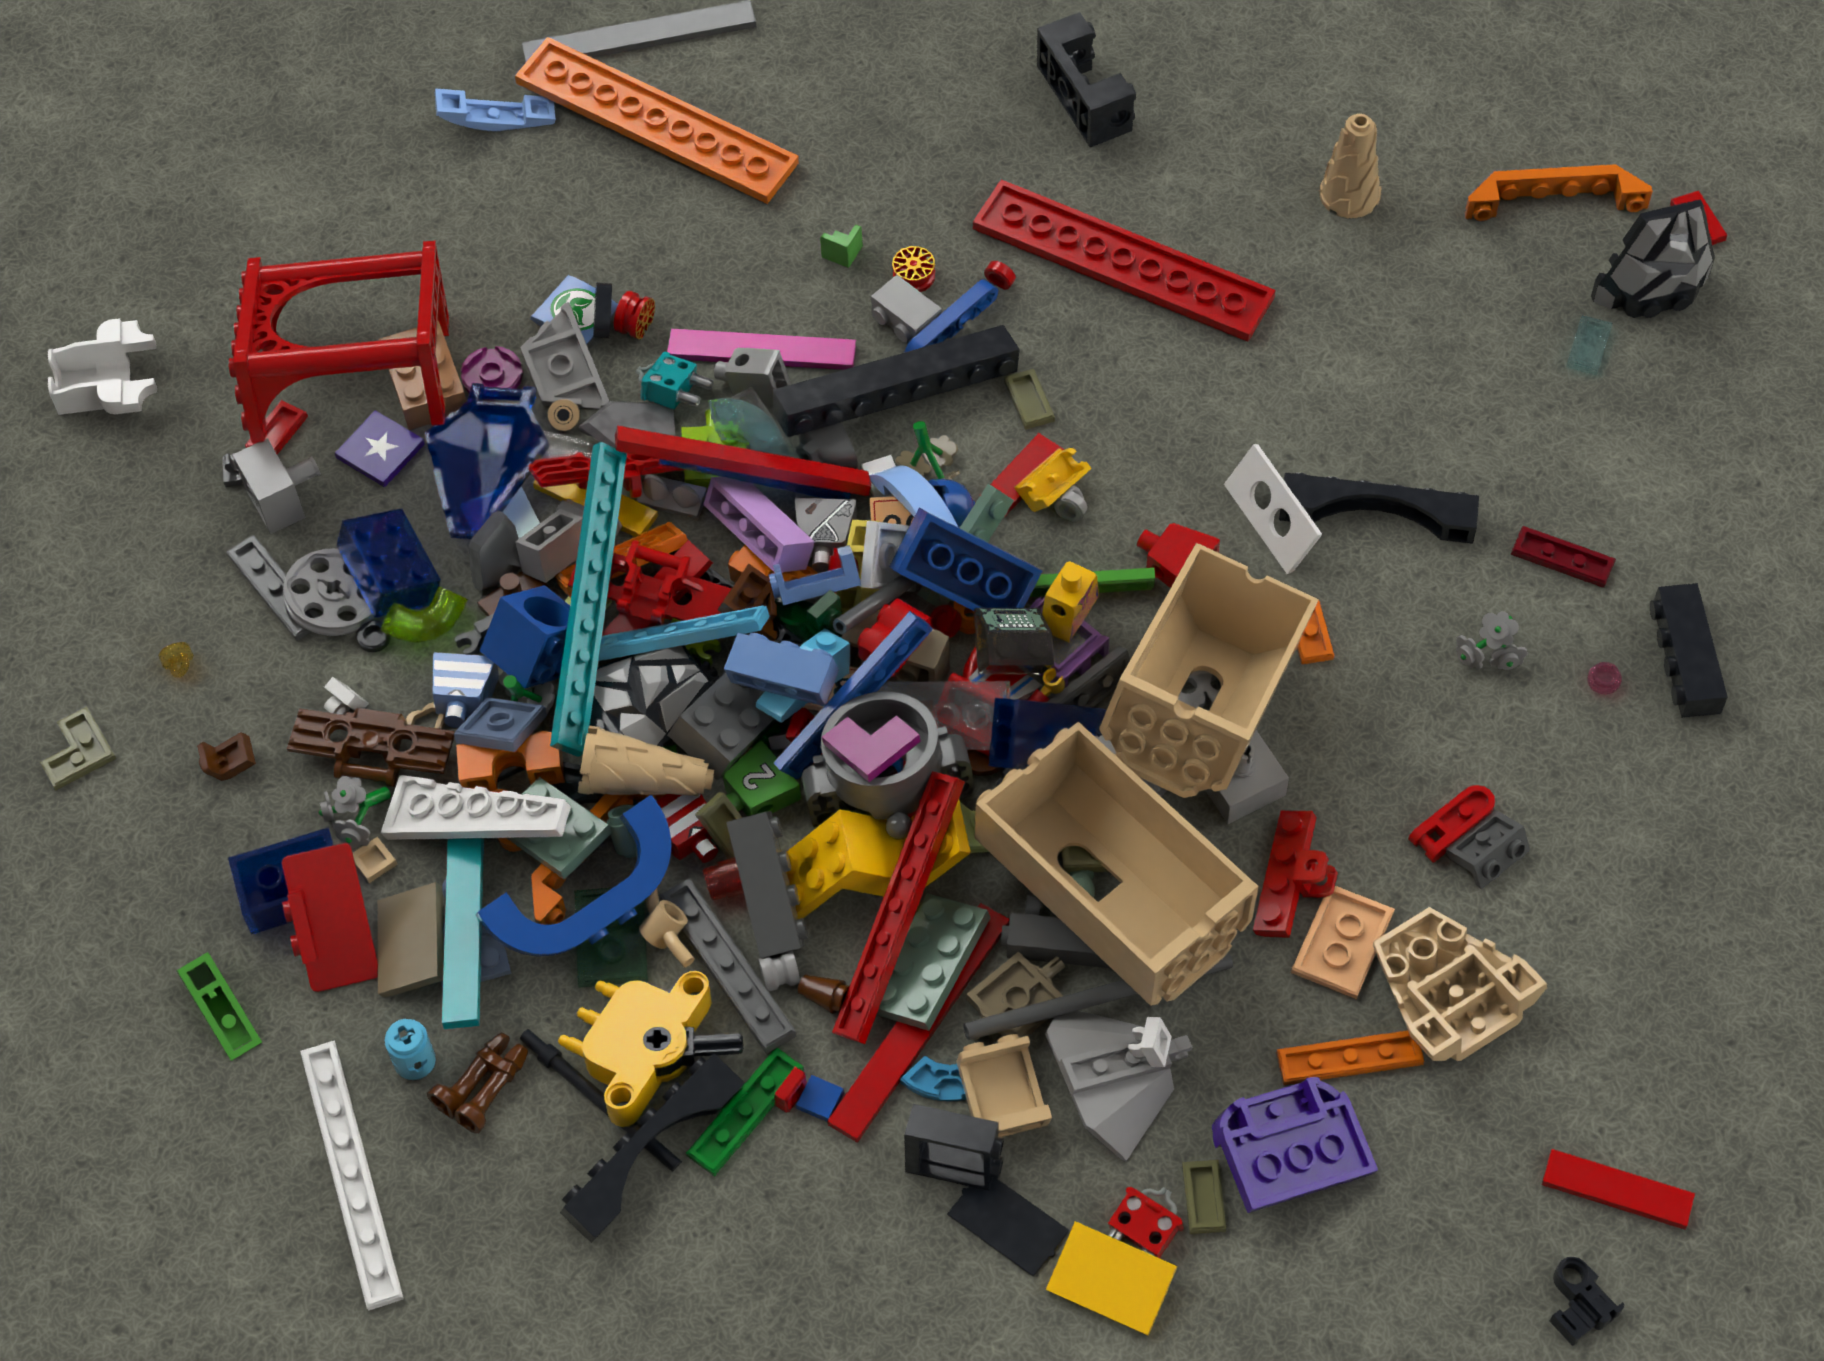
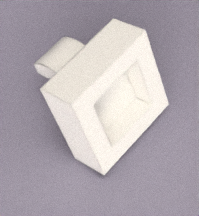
M334 677L325 685V688L334 695L327 700L323 707L330 713L345 715L350 708L356 710V708L364 709L369 704L350 687Z
M1147 1017L1145 1028L1135 1027L1132 1029L1135 1039L1142 1040L1141 1043L1129 1044L1128 1049L1134 1057L1141 1058L1145 1056L1151 1067H1165L1172 1036L1161 1017Z

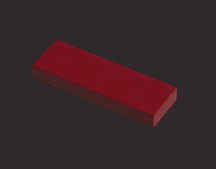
M1522 526L1511 552V555L1602 588H1605L1616 561L1613 557L1526 526Z

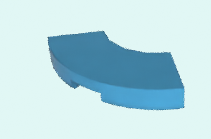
M924 1056L900 1078V1083L906 1088L929 1099L938 1101L967 1100L957 1064L936 1063Z

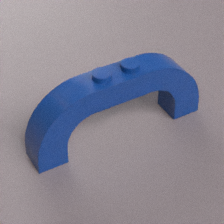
M648 796L620 817L634 838L637 847L636 865L628 878L568 919L552 925L538 924L527 919L518 910L506 892L476 913L477 918L487 932L500 944L520 954L537 957L553 956L572 950L586 940H589L591 945L609 934L605 927L616 920L622 925L638 914L634 908L649 897L658 887L666 873L671 856V835L668 822L653 796Z

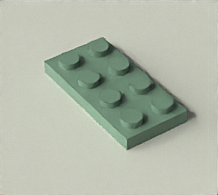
M927 893L912 920L877 1015L929 1031L991 918L988 910Z

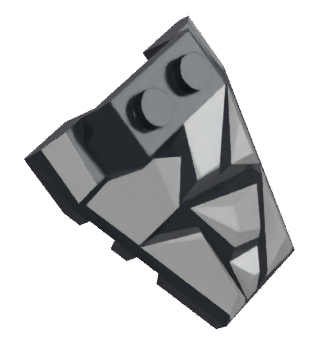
M1701 199L1641 213L1622 240L1626 246L1619 256L1617 253H1613L1610 257L1609 262L1612 267L1608 273H1599L1595 279L1591 294L1593 302L1609 309L1623 307L1626 315L1632 318L1641 316L1652 318L1662 311L1670 309L1681 311L1693 304L1700 288L1703 287L1708 279L1715 260L1706 213Z
M685 645L629 655L597 668L590 726H597L605 729V731L626 735L648 744L663 747L664 744L669 746L673 740L667 735L679 716L708 690L712 684Z

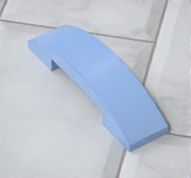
M435 89L434 92L436 115L451 123L468 128L504 131L551 125L556 120L554 102L543 96L524 95L522 103L466 99L465 91Z
M900 465L869 475L870 481L884 496L893 494L914 517L920 507L957 526L951 512L937 491L922 475L912 468Z

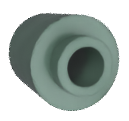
M629 804L620 805L608 812L609 819L607 824L612 831L610 835L615 852L618 855H624L626 858H633L637 856L636 843L620 819L623 813L634 807Z

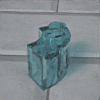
M731 398L708 400L715 431L722 441L736 440L743 442L755 451L783 456L790 454L786 441L775 422L757 406Z

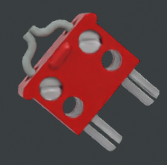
M1127 1187V1195L1108 1222L1109 1228L1112 1229L1108 1236L1119 1241L1124 1237L1140 1247L1142 1251L1160 1258L1176 1233L1184 1229L1182 1219L1176 1215L1177 1207L1170 1199L1172 1192L1164 1187L1159 1191L1145 1189L1142 1192L1133 1187ZM1165 1194V1201L1171 1207V1211L1146 1195L1161 1196ZM1124 1217L1131 1218L1127 1224L1120 1223ZM1154 1237L1162 1238L1158 1244L1151 1243Z

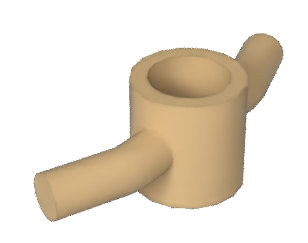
M656 888L645 899L646 907L650 914L640 925V933L653 946L659 949L668 947L682 966L687 967L693 963L695 958L677 936L687 924V917L674 903L668 900L659 901Z

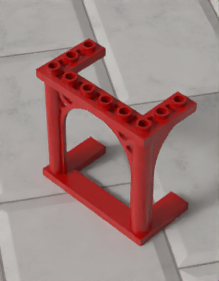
M436 240L423 241L422 251L268 266H262L260 257L248 258L246 271L241 273L243 288H239L241 305L236 307L238 322L234 323L236 340L231 341L233 358H229V372L231 378L236 377L238 385H235L237 404H243L244 412L241 413L242 427L244 431H249L251 443L265 442L267 426L265 416L271 402L281 391L300 380L322 375L420 366L431 425H443L445 423V401L436 358L437 321H439L443 335L449 336V312ZM421 275L417 337L308 347L290 343L277 335V321L283 307L293 296L303 291L338 282Z

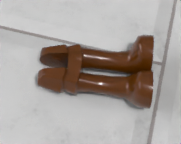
M500 1032L484 1043L483 1049L476 1052L477 1056L453 1086L449 1088L441 1084L434 1085L427 1092L428 1099L440 1112L451 1119L455 1117L458 1124L470 1132L480 1133L486 1124L485 1113L503 1086L507 1082H511L514 1079L515 1073L522 1069L528 1055L527 1048L520 1043L516 1044L503 1059L500 1055L507 1048L510 1037ZM489 1072L491 1076L470 1102L464 1103L480 1080Z

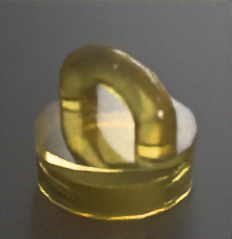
M177 642L163 648L158 657L163 668L169 669L174 677L181 678L187 673L190 660L193 659L194 655L188 643Z

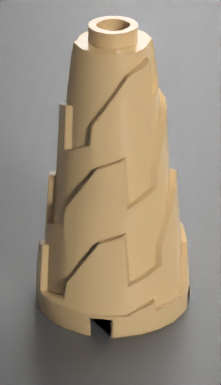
M1355 114L1346 120L1345 127L1341 128L1339 140L1335 144L1332 157L1327 164L1324 179L1320 184L1322 204L1329 212L1331 209L1337 212L1336 215L1340 217H1363L1371 213L1376 205L1378 206L1381 197L1378 156L1376 155L1377 128L1375 122L1365 114Z
M589 726L580 774H583L582 782L579 781L578 793L587 795L600 793L611 795L676 794L699 796V794H704L705 789H712L714 770L708 769L709 763H704V759L674 753L663 747L648 744L626 735L605 731V729L597 726Z

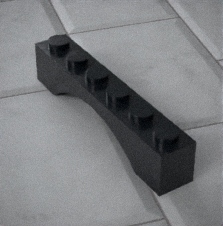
M1285 473L1284 475L1285 483L1313 522L1347 511H1382L1412 520L1428 529L1440 540L1470 544L1474 542L1478 519V495H1469L1465 492L1437 491L1432 488H1411L1399 484H1377L1366 480H1344L1332 476H1310L1304 473ZM1281 508L1279 520L1291 522L1289 514Z
M715 1053L707 1061L701 1056L687 1071L691 1077L682 1086L676 1082L662 1096L667 1102L658 1111L651 1107L637 1122L641 1128L632 1137L627 1132L613 1146L617 1153L608 1162L602 1158L587 1173L592 1179L583 1188L576 1184L563 1197L562 1201L566 1205L560 1214L591 1243L621 1212L622 1193L627 1175L643 1148L661 1132L680 1122L700 1116L716 1114L745 1084Z

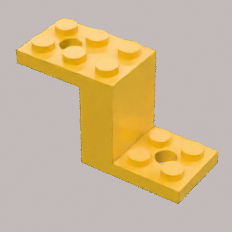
M959 800L926 886L971 853ZM839 809L787 851L791 863V871H787L790 885L795 884L800 904L795 905L798 919L805 918L841 889L884 897L906 838L894 839L890 837L886 831L887 819L878 820L870 815Z

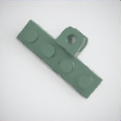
M987 484L960 528L989 542L990 537L1007 514L1014 500L992 485ZM922 586L917 594L936 607L948 605L951 599L925 586Z

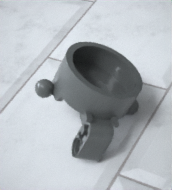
M896 692L864 694L839 707L824 726L821 736L822 755L813 756L814 765L805 769L801 776L814 828H817L840 809L838 801H844L855 808L869 811L875 819H887L886 831L894 839H904L907 837L912 825V820L908 814L918 809L920 799H922L932 771L953 776L965 782L959 800L969 797L975 790L972 767L964 738L957 734L948 735L946 726L937 728L932 713L924 704L913 697ZM897 715L920 734L921 740L920 743L901 757L906 761V764L899 773L888 777L874 778L868 782L823 744L822 736L847 717L871 736Z

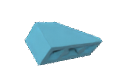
M823 629L800 646L801 649L808 651L821 649L832 655L839 669L834 684L849 674L850 643L829 630ZM765 691L757 700L756 708L782 723L808 702Z

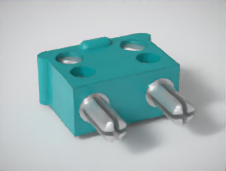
M663 352L655 363L649 364L647 367L639 366L636 370V373L639 374L638 380L641 383V400H649L674 410L680 402L697 407L700 404L701 398L688 393L693 385L710 390L713 387L714 381L696 374V363L670 355L669 352Z

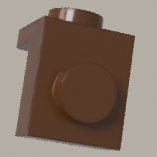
M242 732L216 747L205 742L197 745L201 769L205 774L220 781L231 779L256 764L250 736Z

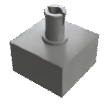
M268 438L265 439V442H258L232 454L244 488L270 534L306 518L295 486L321 475L312 456L286 469Z
M1256 730L1227 789L1213 792L1212 789L1205 791L1227 824H1230L1286 796L1289 777Z

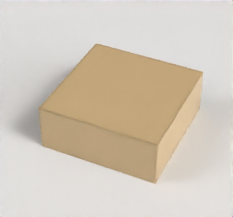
M378 836L371 840L367 846H362L353 852L355 865L368 883H371L398 865L396 859Z

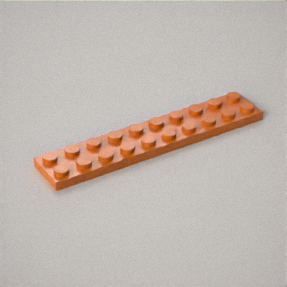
M549 37L544 40L515 75L516 84L766 204L770 202L799 164L798 155Z

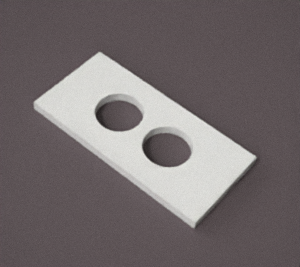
M1253 444L1224 485L1286 574H1289L1297 568L1322 536V533L1260 446ZM1261 481L1265 482L1271 491L1270 504L1264 510L1256 504L1254 497L1255 488ZM1281 508L1289 514L1291 521L1290 530L1284 537L1280 536L1274 528V516Z

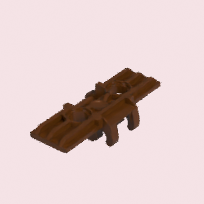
M299 708L287 751L336 759L334 766L335 778L340 779L342 776L386 782L387 786L395 787L400 768L444 774L455 731L406 724L403 715L397 713L356 708L353 713L346 712V715ZM336 730L348 732L347 737L343 741L333 742L330 740V735ZM401 740H411L413 742L411 748L400 752ZM362 751L375 752L383 755L385 762L388 764V769L351 764L348 761L351 757L360 758Z

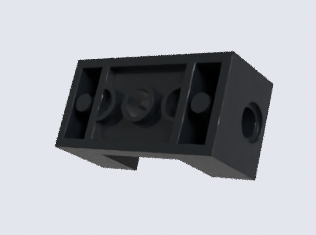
M1078 12L1037 28V67L1088 146L1093 147L1132 132L1133 120H1135L1134 100H1136V91L1131 83L1126 82L1121 73L1093 84L1089 83L1088 78L1083 73L1092 70V59L1095 58L1092 44L1096 34L1091 22H1086L1082 14Z

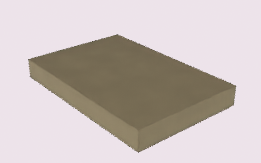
M434 882L377 900L378 994L382 997H390L443 981L442 886Z

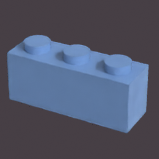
M737 633L724 667L731 683L821 706L827 704L839 671L832 655L824 650L813 649L808 651L801 649L790 641H781V643L769 641L768 638L758 633H750L749 635Z

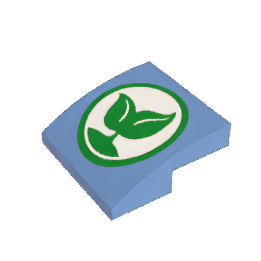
M568 275L530 319L541 327L547 320L550 322L561 311V306L564 303L569 302L587 345L594 338L593 323L596 288ZM613 300L611 302V317L615 314L618 306Z

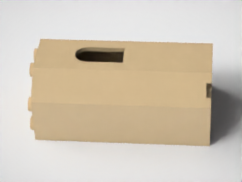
M1196 543L1119 679L1099 728L1105 741L1110 740L1116 751L1115 755L1140 778L1180 797L1196 796L1199 791L1212 789L1213 792L1227 789L1300 642L1319 599L1269 576H1266L1264 579H1255L1248 573V566ZM1194 671H1207L1215 675L1221 683V689L1209 711L1199 706L1197 708L1178 700L1190 674Z
M1077 722L1070 729H1062L1055 736L1053 742L1045 749L1039 748L1033 752L1027 761L1029 766L1026 769H1012L1005 775L1001 784L993 790L988 789L979 796L976 801L975 839L1151 1006L1158 1004L1162 999L1161 997L1167 1002L1175 1000L1225 957L1232 947L1230 943L1237 934L1236 929L1242 932L1252 921L1259 886L1080 722ZM1067 846L1082 847L1098 860L1121 884L1098 902L1059 865L1057 860L1058 854Z

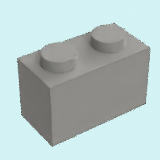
M898 275L894 276L871 296L873 318L880 325L887 324L902 342H910L913 337L942 313V309Z
M559 509L515 541L522 572L546 583L571 563L577 560L583 518Z

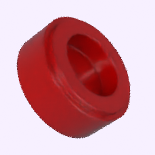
M991 261L984 271L985 277L990 283L1004 290L1009 289L1016 280L1013 270L999 261Z
M949 605L938 606L930 615L931 627L949 636V638L953 637L960 629L961 615Z

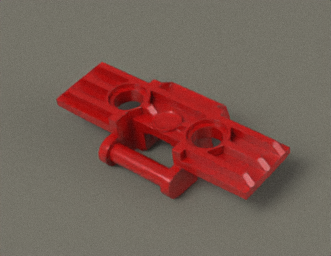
M577 452L575 455L537 459L533 464H529V470L541 488L576 483L578 488L587 490L591 459L585 457L582 452ZM627 453L623 487L625 490L630 491L631 498L641 497V475L690 469V464Z
M633 540L627 556L613 553L610 578L616 572H624L627 575L623 586H615L609 581L607 599L615 601L618 612L662 625L665 619L685 621L722 614L718 611V608L732 588L686 575L691 561L689 556L684 555L681 558L641 546V542ZM636 559L675 569L677 573L675 576L665 575L664 580L646 576L641 573V567L637 566ZM576 564L568 583V587L573 588ZM678 591H687L691 594L692 599L686 605H678L673 601V596Z

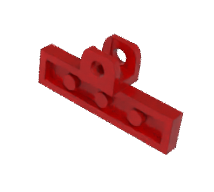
M1280 811L1253 926V931L1256 935L1290 938L1299 894L1301 893L1303 897L1321 898L1334 893L1338 875L1335 867L1327 865L1329 858L1326 853L1310 850L1317 819L1313 811ZM1325 877L1328 878L1324 885H1316V883L1323 881Z

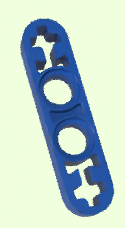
M985 279L977 282L913 337L906 346L904 353L943 342L948 337L951 339L964 328L962 325L969 319L973 320L996 300L998 288Z

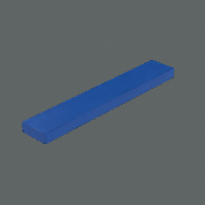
M909 611L775 760L774 764L777 768L795 779H799L803 771L812 765L813 756L821 755V736L824 726L831 715L846 702L864 694L877 692L929 635L933 628L925 620Z

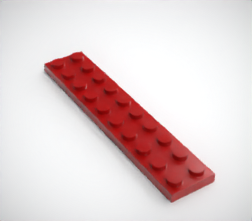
M1002 179L973 220V230L1249 342L1275 298L1276 290Z

